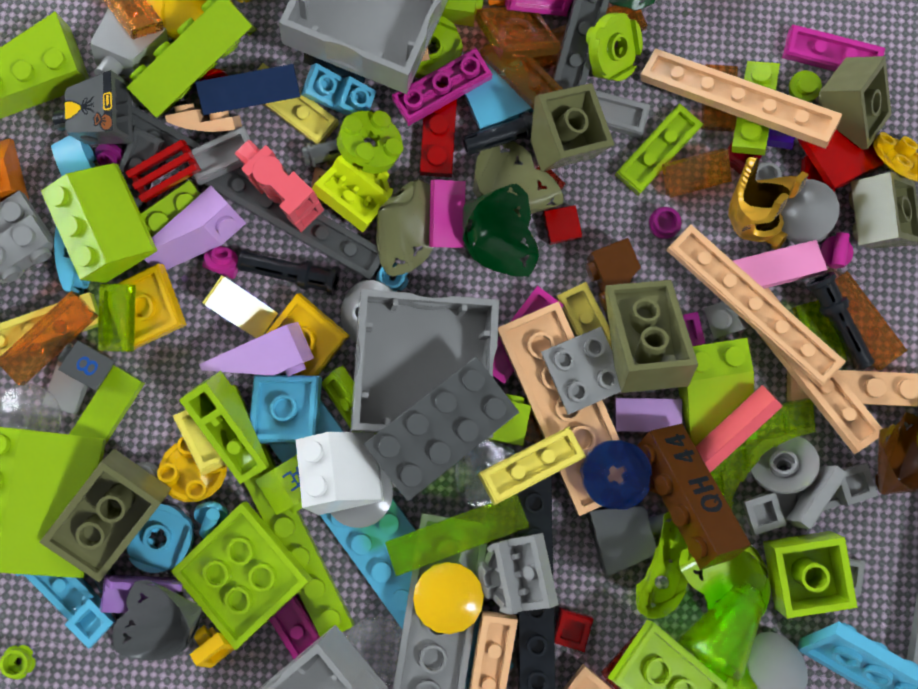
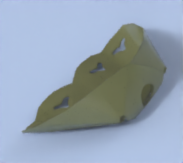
M511 141L503 144V147L510 149V152L500 153L501 148L497 146L479 153L476 160L473 192L477 198L496 189L511 184H518L528 194L531 214L563 204L564 196L557 182L547 172L535 169L532 156L523 146ZM516 156H519V161H522L523 165L514 164ZM539 180L542 186H546L547 189L538 190L537 181ZM509 187V190L507 192L517 195V193L513 192V189ZM554 198L553 202L555 203V205H548L551 199ZM518 206L516 209L513 210L518 214L519 217H521V214L519 213L520 206Z
M420 179L410 181L404 185L378 210L376 245L380 264L389 276L402 275L414 270L429 257L434 248L429 247L430 184ZM422 246V249L417 251L416 256L414 257L413 247ZM395 258L405 261L404 264L398 263L397 266L392 267Z

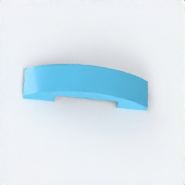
M15 574L16 576L24 575L68 620L65 626L88 649L92 648L116 622L111 613H101V598L83 578Z

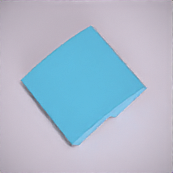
M511 48L485 59L486 65L493 74L492 79L464 95L468 102L470 113L478 128L482 130L519 118V115L524 111L534 112L536 93L514 49Z

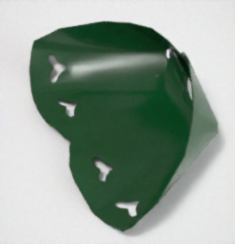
M511 184L467 202L463 207V242H465L472 258L488 269L514 277H529L539 258L537 243L528 229L531 211L529 197L524 189L518 184ZM509 187H511L513 189L512 191L517 193V195L507 192L509 190ZM518 206H520L519 213L521 214V217H519L518 214L513 210L516 209ZM471 219L472 226L469 232H467L466 225L468 220ZM523 238H525V239H526V242H525V243H526L529 247H527L525 244L521 243L520 241H522ZM529 255V258L525 261L526 267H524L520 258Z

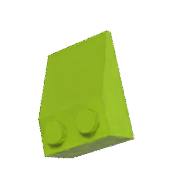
M747 338L693 346L698 367L689 386L678 387L680 399H682L686 431L695 446L754 393V370ZM756 432L747 440L756 439Z

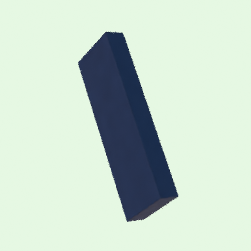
M294 64L195 82L203 115L301 97Z

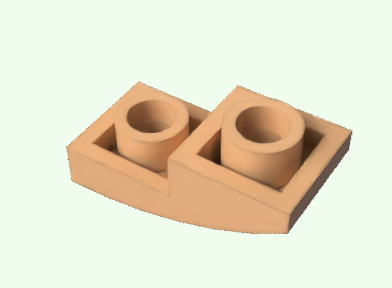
M194 103L175 106V114L165 115L166 122L196 131L222 132L242 127L240 115L230 117L229 111L209 114V121L208 116L203 115L202 109L195 110Z

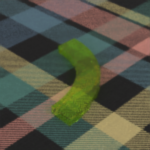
M810 398L782 404L783 406L711 472L731 510L734 503L732 499L740 481H744L750 470L766 451L792 438L816 432L813 402Z

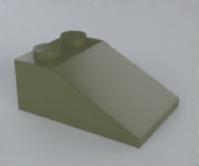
M672 280L606 285L605 297L613 362L621 393L688 387L698 367V362Z
M113 449L101 461L39 543L100 582L156 511L171 488L122 453Z

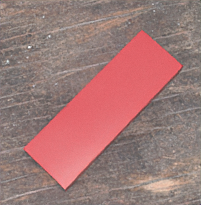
M761 385L695 446L710 473L782 408L783 405L765 386Z

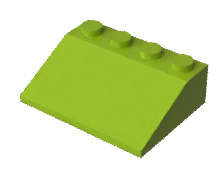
M0 427V573L84 578L83 571L39 542L103 460L106 439Z

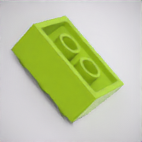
M112 163L66 173L41 190L80 280L107 283L157 252V248L118 164Z

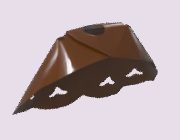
M904 412L899 423L879 430L878 473L875 476V484L881 494L917 492L918 417L912 413ZM904 422H907L908 425L913 424V426L906 430Z

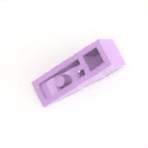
M210 185L152 237L157 252L144 260L150 266L164 264L166 270L223 245L246 222Z
M294 322L199 364L202 371L219 372L221 370L222 372L272 376L285 371L287 377L305 370L304 363L314 359V356L299 322Z

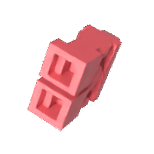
M248 140L235 152L237 158L243 163L241 170L252 185L261 194L265 192L271 201L280 204L279 206L300 233L324 211L314 190L294 171L288 176L274 152L267 145L260 150L251 140Z

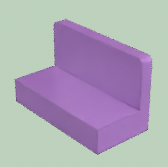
M105 575L100 611L101 613H126L128 611L126 604L127 596L135 581L149 580L175 593L176 591H182V583L175 577ZM140 593V596L142 598L138 601V603L142 602L144 599L148 597L145 596L143 593Z

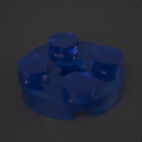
M623 440L603 441L587 453L584 462L581 464L582 485L587 495L595 503L609 509H629L639 504L647 495L650 488L652 467L648 457L638 446ZM612 466L615 468L623 467L625 471L621 474L623 481L619 484L615 480L611 482L608 480L610 475L609 469Z

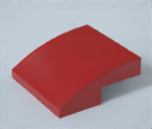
M835 130L826 149L797 138L825 184L832 190L847 185L857 177L873 172L884 165L872 144L868 149H861L838 130Z

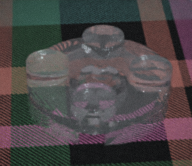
M484 440L456 463V485L460 493L464 492L470 500L467 501L470 505L476 508H495L511 501L515 497L513 495L493 505L477 475L482 470L487 469V466L489 468L516 454L511 447H506L499 441Z

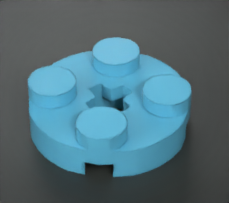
M161 503L127 546V553L130 556L129 560L138 569L149 573H159L173 569L192 550L194 543V523L192 519L187 517L180 508L171 504ZM162 529L167 540L166 543H161L159 547H156L154 545L155 539L151 538V533Z

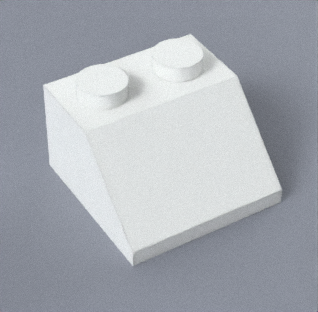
M325 432L296 439L303 509L317 515L384 501L380 466L363 445L375 435L374 433Z

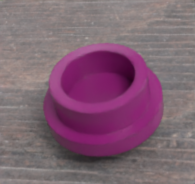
M660 207L650 215L648 225L655 237L670 239L680 231L682 220L675 209Z

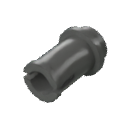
M337 138L336 140L310 145L309 142L307 146L301 147L306 167L312 165L313 168H316V164L336 160L341 155L337 146Z

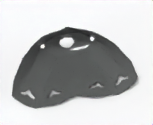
M135 581L126 600L128 611L116 621L113 627L112 639L115 651L129 658L144 660H162L176 656L188 648L199 627L202 615L201 607L152 581ZM140 593H143L145 596L148 597L144 599L142 602L138 603V601L142 598L140 596ZM130 620H133V623L136 624V625H131V626L125 627V626L129 625V621H130ZM124 632H126L128 636L132 637V639H129L125 644L123 643V641L125 640V637L123 635Z

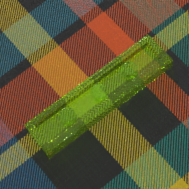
M515 494L496 505H493V503L483 505L386 541L385 544L395 574L400 576L529 528V524L518 495Z

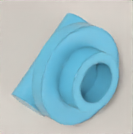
M207 501L196 506L194 518L202 524L199 535L202 538L209 535L229 515L228 510L215 501Z

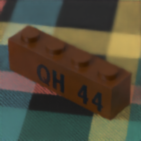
M683 424L649 431L635 449L640 461L647 469L656 491L660 494L670 512L672 521L678 527L685 540L689 553L695 559L700 570L736 558L751 546V543Z

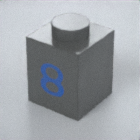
M77 340L75 345L68 343L57 359L62 363L58 369L59 371L95 391L98 390L116 362Z

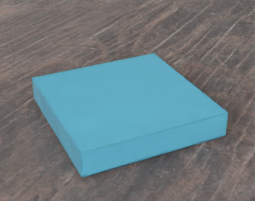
M254 375L250 421L260 444H296V439L318 434L322 378L320 376Z

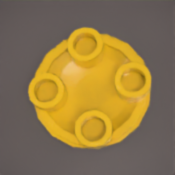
M881 132L873 141V147L879 158L895 173L918 182V153L916 152L918 144L907 136H903L898 140L885 132Z
M183 437L164 453L157 470L158 479L171 488L168 494L172 498L183 502H199L212 496L222 486L227 475V465H224L202 476Z
M445 562L433 564L421 575L415 585L413 602L416 614L425 626L437 633L454 634L464 631L475 623L482 611L484 595L479 579L471 570L461 564Z

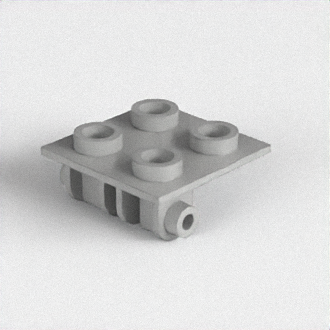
M602 327L541 351L567 415L621 392L614 367L612 350Z

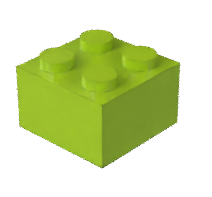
M832 531L763 541L774 608L785 618L789 619L858 608L845 537Z

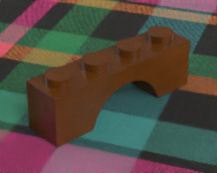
M629 238L591 252L587 258L588 263L585 264L591 281H597L601 291L598 294V298L605 312H607L605 286L630 283L633 276L641 269Z

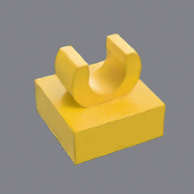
M203 625L194 635V639L199 647L189 655L196 666L212 668L234 651V648L213 627L207 629Z

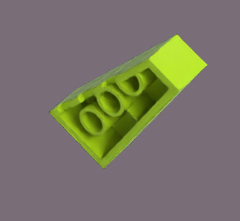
M207 0L201 7L204 13L196 21L192 18L185 21L177 30L180 36L172 44L168 41L164 42L153 53L156 59L148 67L142 64L129 76L132 82L127 86L128 90L156 118L162 117L194 87L193 83L197 80L200 81L209 70L216 67V61L220 58H225L227 55L229 56L241 42L239 39L245 34L250 36L257 30L231 0Z
M56 11L0 47V119L65 95L68 87L89 79L72 30Z

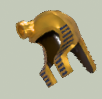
M749 157L746 160L741 177L730 201L728 216L734 231L739 237L755 242H767L771 244L772 249L777 250L781 248L788 236L787 233L782 231L784 221L781 212L787 199L795 197L804 187L809 174L802 171L797 177L785 176L755 180L759 159Z

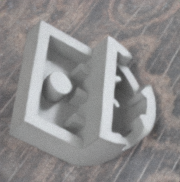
M543 533L511 538L494 543L487 548L488 553L485 560L480 562L478 567L479 581L484 596L487 599H493L501 607L500 612L516 614L521 611L547 609L559 605Z

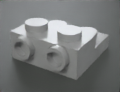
M17 191L0 202V283L4 284L19 279L23 275L22 271L33 264L45 262L52 256L51 253L54 251L53 236L27 196L21 191Z

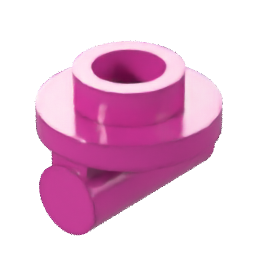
M838 232L836 236L829 237L821 244L820 251L826 266L838 269L845 267L851 262L854 251L849 242L850 234Z
M219 246L205 253L202 267L235 279L238 273V257L233 250Z

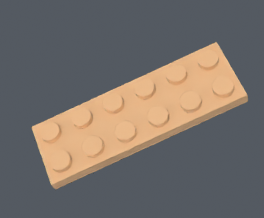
M559 301L498 327L500 340L528 404L531 405L532 413L543 438L545 439L570 427L586 456L584 459L559 471L577 515L581 516L642 489L603 400L567 415L541 354V351L575 338Z

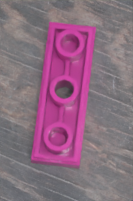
M474 48L412 83L407 94L398 91L391 96L405 122L410 126L492 79L493 74L477 48ZM439 83L447 84L444 88H439L437 85Z

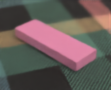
M817 240L732 260L764 289L822 275L828 270Z

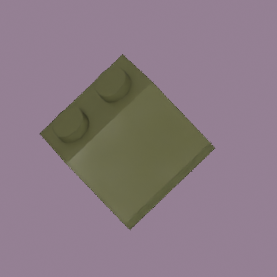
M886 56L846 57L819 92L818 101L821 107L842 114L841 121L836 130L861 149H868L892 114Z
M592 83L539 94L535 97L531 144L541 172L593 159L614 146Z
M893 172L851 181L852 191L849 193L848 198L850 207L854 210L856 223L853 224L852 231L858 246L874 249L918 245V202L915 181Z

